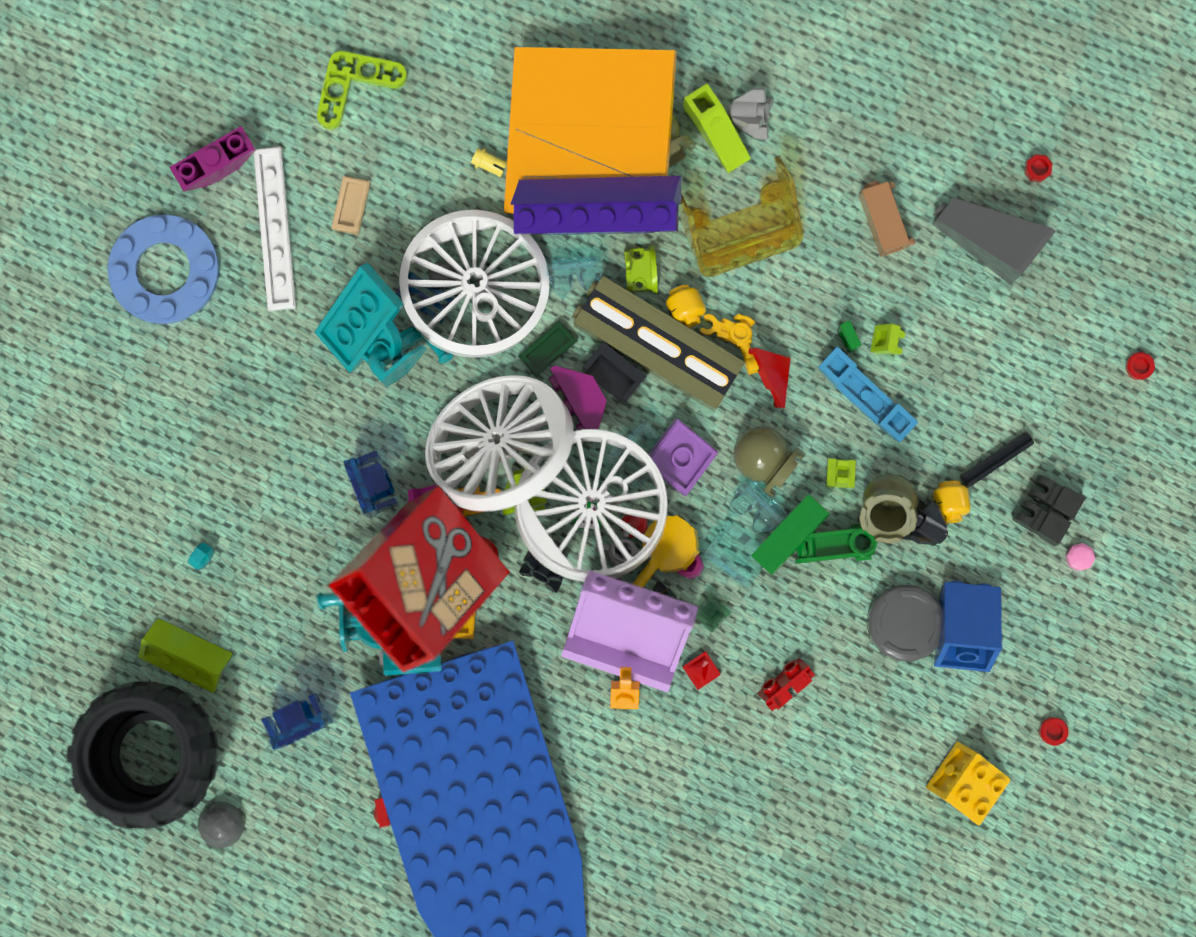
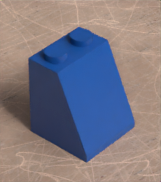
M962 581L945 582L939 598V603L942 607V622L939 646L935 649L934 667L990 672L1002 650L1001 587H993L986 583L973 585L964 584Z

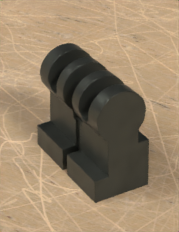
M1037 475L1033 482L1043 488L1045 493L1029 488L1027 495L1032 497L1035 502L1048 506L1047 511L1038 507L1039 505L1036 503L1022 500L1020 506L1030 512L1031 517L1015 512L1012 519L1055 547L1062 541L1071 525L1070 521L1075 518L1086 497L1066 486L1059 485L1048 477Z

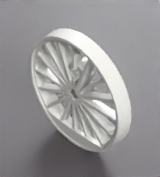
M463 210L437 218L414 237L401 263L399 286L402 302L405 304L404 308L411 323L428 342L454 355L487 357L514 347L538 323L548 300L549 273L544 255L530 234H514V221L489 211ZM496 227L480 267L477 268L476 232ZM500 230H504L514 236L517 241L483 271ZM471 233L472 268H470L458 240L459 237ZM453 240L465 271L439 245ZM521 244L524 245L533 258L489 275ZM433 248L459 274L421 259L417 255ZM416 263L456 281L409 280L408 274L411 264ZM534 265L537 268L540 281L539 283L492 282ZM474 278L476 282L480 281L479 287L470 284V279ZM409 286L456 287L415 304H412L408 289ZM492 288L539 289L537 306L530 305ZM459 294L428 325L423 322L416 312L417 309ZM466 297L449 338L445 339L435 333L432 328ZM496 298L533 314L527 323L521 327L498 304ZM470 299H472V345L453 342L452 340ZM488 302L493 307V310L490 313H482L478 310V304ZM497 312L517 331L502 341L492 321ZM476 319L488 323L496 343L476 346Z
M510 375L482 381L456 396L446 405L434 421L425 447L428 471L436 487L439 486L451 502L457 506L475 511H494L512 507L539 493L561 471L568 459L573 444L574 427L572 417L556 392L537 379ZM519 394L506 416L509 395ZM530 395L536 396L538 399L520 414ZM500 397L495 426L487 400ZM482 403L491 429L489 430L475 418L469 410ZM543 409V412H544L543 415L538 416V417H536V418L530 420V419L533 418L540 410ZM465 416L482 432L459 427L456 424ZM547 424H548L549 429H550V430L534 431V430H536V429H538V428H540V427H542V426H545V425H547ZM450 433L471 438L468 440L445 442ZM552 440L554 449L549 450L526 443ZM516 450L548 458V460L539 470H536L519 456ZM461 451L440 462L441 453ZM511 458L515 459L532 474L530 478L519 485H516L508 460ZM499 462H503L511 488L495 493ZM464 463L447 480L443 481L442 472ZM490 467L486 494L473 495L487 469ZM473 473L462 492L453 489L468 474Z
M586 429L574 431L573 444L577 443L586 490L567 462H565L563 468L580 493L555 477L552 482L574 497L540 491L534 496L572 503L574 505L534 512L528 500L515 505L518 530L529 551L545 567L563 577L585 581L589 570H582L581 566L590 521H593L602 570L593 571L611 578H617L629 573L642 564L659 543L667 519L665 484L659 469L651 457L628 438L604 430ZM551 440L542 448L553 450V441ZM581 442H602L592 490ZM606 443L621 448L625 452L597 491ZM629 454L643 465L642 469L625 480L614 476ZM534 455L529 464L534 469L539 470L541 467L538 465L545 458ZM524 469L518 485L532 476L526 469ZM648 472L655 489L627 494V484ZM612 484L619 485L623 493L620 496L612 497L607 491L608 486ZM657 495L659 512L658 514L615 505H619L623 501ZM588 500L591 503L597 502L595 511L592 508L586 509ZM575 511L546 531L538 520V517ZM608 511L656 520L657 525L652 537H646ZM581 515L558 548L549 535ZM603 516L646 544L645 547L637 555L631 557ZM586 519L577 568H574L562 554V551L583 520ZM597 519H599L627 562L613 568H607Z

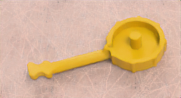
M678 515L667 516L663 534L656 548L651 553V560H649V563L632 585L643 588L658 569L663 573L687 570V567L692 564L697 554L700 553L698 531ZM656 520L646 530L644 534L646 537H652L657 525Z

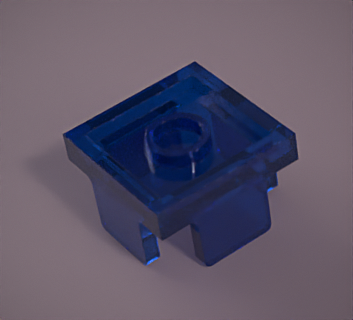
M377 451L343 461L362 513L368 518L399 505L396 498L376 505L377 500L395 493L388 472L385 468H382L380 463L362 469V466L381 459Z
M317 693L308 696L316 717H314L306 700L301 702L295 701L273 712L272 715L280 730V734L271 716L261 719L270 737L268 741L273 751L282 749L333 723Z

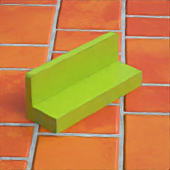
M157 619L142 638L138 658L214 693L219 685L222 671L232 658V652L162 619Z

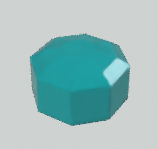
M201 542L191 553L188 564L197 570L203 569L211 561L214 549L207 543Z

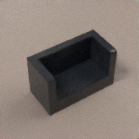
M605 342L599 346L582 367V371L585 374L593 376L600 386L624 405L629 402L647 378V376Z

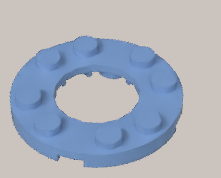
M154 215L141 219L129 226L115 242L108 261V279L112 292L118 302L135 317L154 324H173L184 321L194 315L209 302L214 294L219 278V260L211 240L197 225L174 215ZM159 243H170L180 247L186 253L190 263V274L186 283L177 292L169 295H155L148 292L140 284L137 276V264L141 255L148 248Z

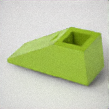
M708 83L684 98L683 109L728 174L751 160L723 105Z

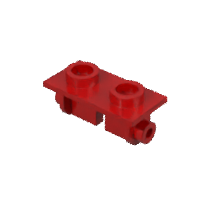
M801 658L787 663L783 668V672L777 677L767 680L757 694L766 702L765 704L772 712L776 708L779 710L793 698L788 689L792 687L798 694L812 682L815 674L808 664Z

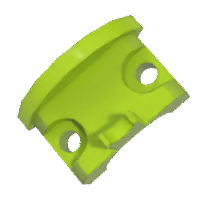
M649 245V248L625 249L627 291H652V293H658L654 245ZM638 252L640 253V256L635 257L634 253ZM641 283L642 288H637L636 284Z

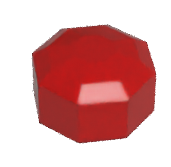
M1035 154L1025 163L1024 174L1031 182L1041 183L1052 174L1053 163L1046 155Z
M626 514L621 519L623 522L629 523L632 528L641 534H644L647 530L646 518ZM629 534V538H636L632 534Z

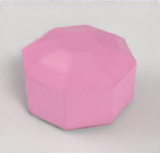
M1084 543L1070 546L1065 555L1068 566L1076 571L1091 568L1095 560L1093 549Z

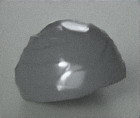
M214 802L202 810L197 825L201 838L208 845L216 848H225L235 844L241 838L245 823L242 813L234 805L227 802Z

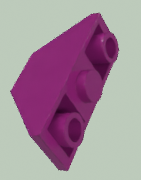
M240 126L169 168L184 192L211 186L239 170L256 150L244 129Z
M559 366L551 367L552 376L549 377V381L556 392L561 390L566 400L562 402L569 410L570 415L575 414L579 421V424L576 425L577 430H599L607 400L594 377Z

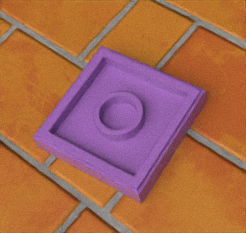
M675 418L648 455L656 464L663 480L683 496H687L719 452L679 419Z

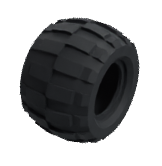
M135 681L121 684L108 692H103L89 704L90 707L87 711L79 716L71 731L74 735L72 744L67 747L66 763L71 764L73 775L70 778V782L75 793H80L86 801L85 806L98 818L103 817L111 821V824L114 826L146 830L170 824L197 807L207 795V789L211 781L215 779L218 767L216 754L217 747H219L216 731H213L208 720L209 715L201 704L196 703L190 698L187 692L173 685H166L157 681ZM145 721H159L171 726L178 737L181 747V764L178 772L169 781L156 786H147L134 781L124 771L120 759V748L125 735L134 726Z

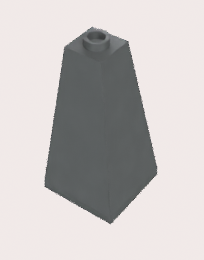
M953 198L948 205L943 202L933 214L937 218L932 224L1010 285L1024 273L1056 232L1051 227Z

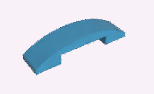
M836 347L818 366L819 370L852 404L880 429L900 443L918 421L899 403L895 404L856 368L857 364Z

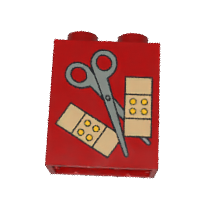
M437 486L409 501L328 586L400 670L405 672L435 659L507 577L510 571L499 559V552L496 546L489 539L480 536L463 516V508L453 504L441 488Z

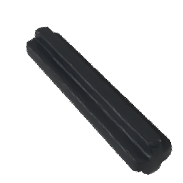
M1024 432L960 475L961 482L967 488L971 487L1034 444L1032 437L1027 432Z

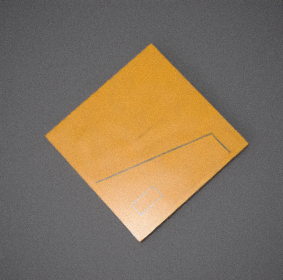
M515 47L504 213L514 214V206L510 204L519 180L668 176L677 52L675 50Z

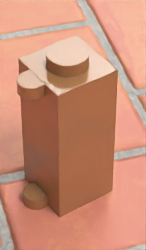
M879 181L868 183L859 194V199L880 257L904 250L916 244L914 238L908 239L891 191L895 188L894 182L880 184Z

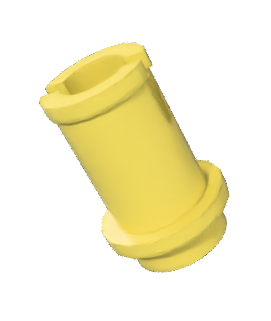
M478 148L471 163L475 165L476 169L480 167L501 178L504 171L494 167V165L496 164L505 169L507 161L487 153L485 148L483 150Z

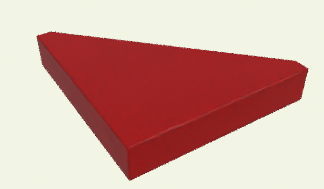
M749 348L748 354L754 356L759 367L757 371L765 388L770 390L774 398L773 406L775 408H785L791 358L759 348Z

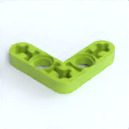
M345 51L335 52L329 59L317 110V119L320 125L327 130L336 129L341 125L351 81L398 89L403 87L407 81L405 67L394 61ZM341 59H345L346 64L354 66V61H358L355 69L356 74H352L353 69L351 67H343L342 71H339L335 62L339 63ZM366 64H372L376 67V72L373 76L365 77L361 74L362 67ZM380 66H384L383 69L386 73H393L394 69H397L402 77H398L395 82H392L389 75L382 74V80H380ZM334 84H339L343 87V93L339 97H331L328 94L329 88ZM326 100L334 104L333 113L337 117L336 119H331L330 123H327L325 117H323V114H328L330 110V104L325 103Z

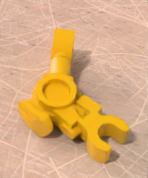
M705 314L704 320L710 321L713 327L711 329L701 328L700 333L703 336L717 334L716 339L731 342L737 349L740 348L748 374L758 373L759 367L754 356L748 354L753 335L751 327L755 324V321L748 316L737 314L733 319L739 323H734L725 318H722L720 322L717 321L715 316Z

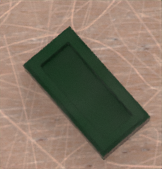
M559 320L525 349L518 358L535 377H538L578 341Z

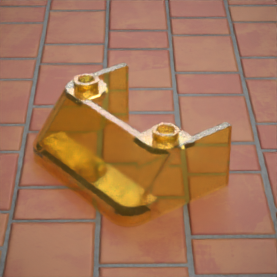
M780 156L774 157L778 179L762 187L759 193L761 204L710 221L704 209L694 208L690 210L681 193V205H679L681 222L696 264L702 275L713 277L794 249L802 242L804 235L794 180Z

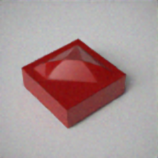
M706 651L682 666L697 690L721 675Z
M383 798L375 799L373 814L380 828L390 826L391 823Z

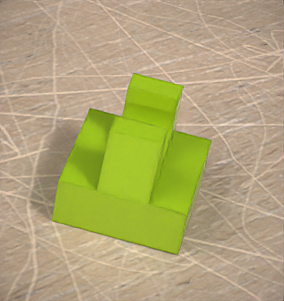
M895 324L875 325L870 352L890 355L902 354L903 349L897 347L898 340L905 338L906 333L900 330L901 326Z
M828 458L826 487L855 488L856 460Z

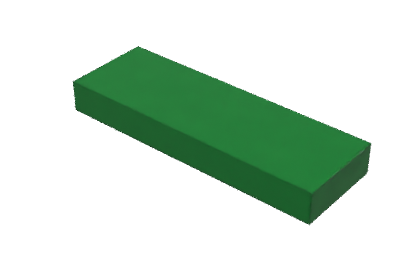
M808 494L751 556L773 576L830 513Z

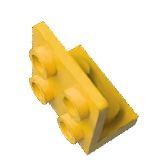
M957 741L925 788L948 802L975 824L980 825L1009 784L1010 778L977 752Z

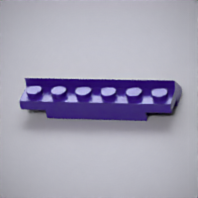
M682 176L519 180L510 204L514 206V234L581 235L678 232Z

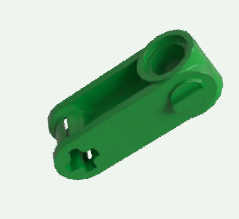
M861 524L851 525V529L812 533L796 550L797 558L795 559V564L855 557V561L872 560L871 555H876L877 541L874 540V536L869 534L866 529L865 531L862 529ZM863 535L867 538L868 546L865 550H860L856 547V536Z

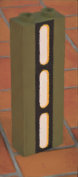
M602 276L599 282L594 280L587 291V295L590 297L585 305L580 303L572 315V318L575 319L574 327L601 344L605 342L619 355L715 412L745 362L608 278Z

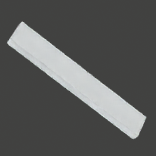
M282 148L255 149L254 162L268 311L296 309Z

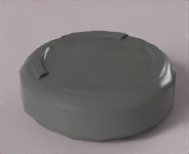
M898 585L884 590L873 601L867 614V630L873 645L883 655L895 661L914 662L928 657L939 646L942 607L929 591L916 585Z

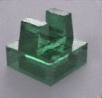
M711 593L698 606L696 618L712 633L731 612Z

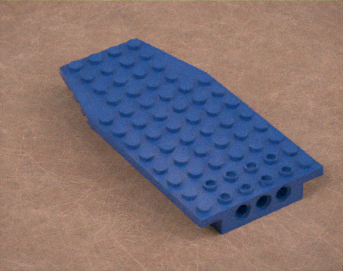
M514 641L505 642L490 648L486 647L442 661V671L401 674L350 692L418 912L434 937H586L582 857Z

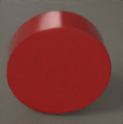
M1137 352L1127 359L1125 368L1127 374L1132 379L1144 380L1153 374L1155 363L1149 354Z
M1049 717L1040 724L1039 735L1046 744L1052 746L1061 745L1068 738V726L1062 719Z

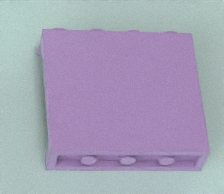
M589 570L561 657L620 676V667H632V681H638L641 684L668 692L688 635L693 628L698 606Z

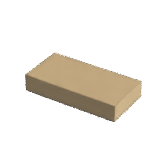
M343 176L331 226L332 230L359 235L371 185L370 181Z

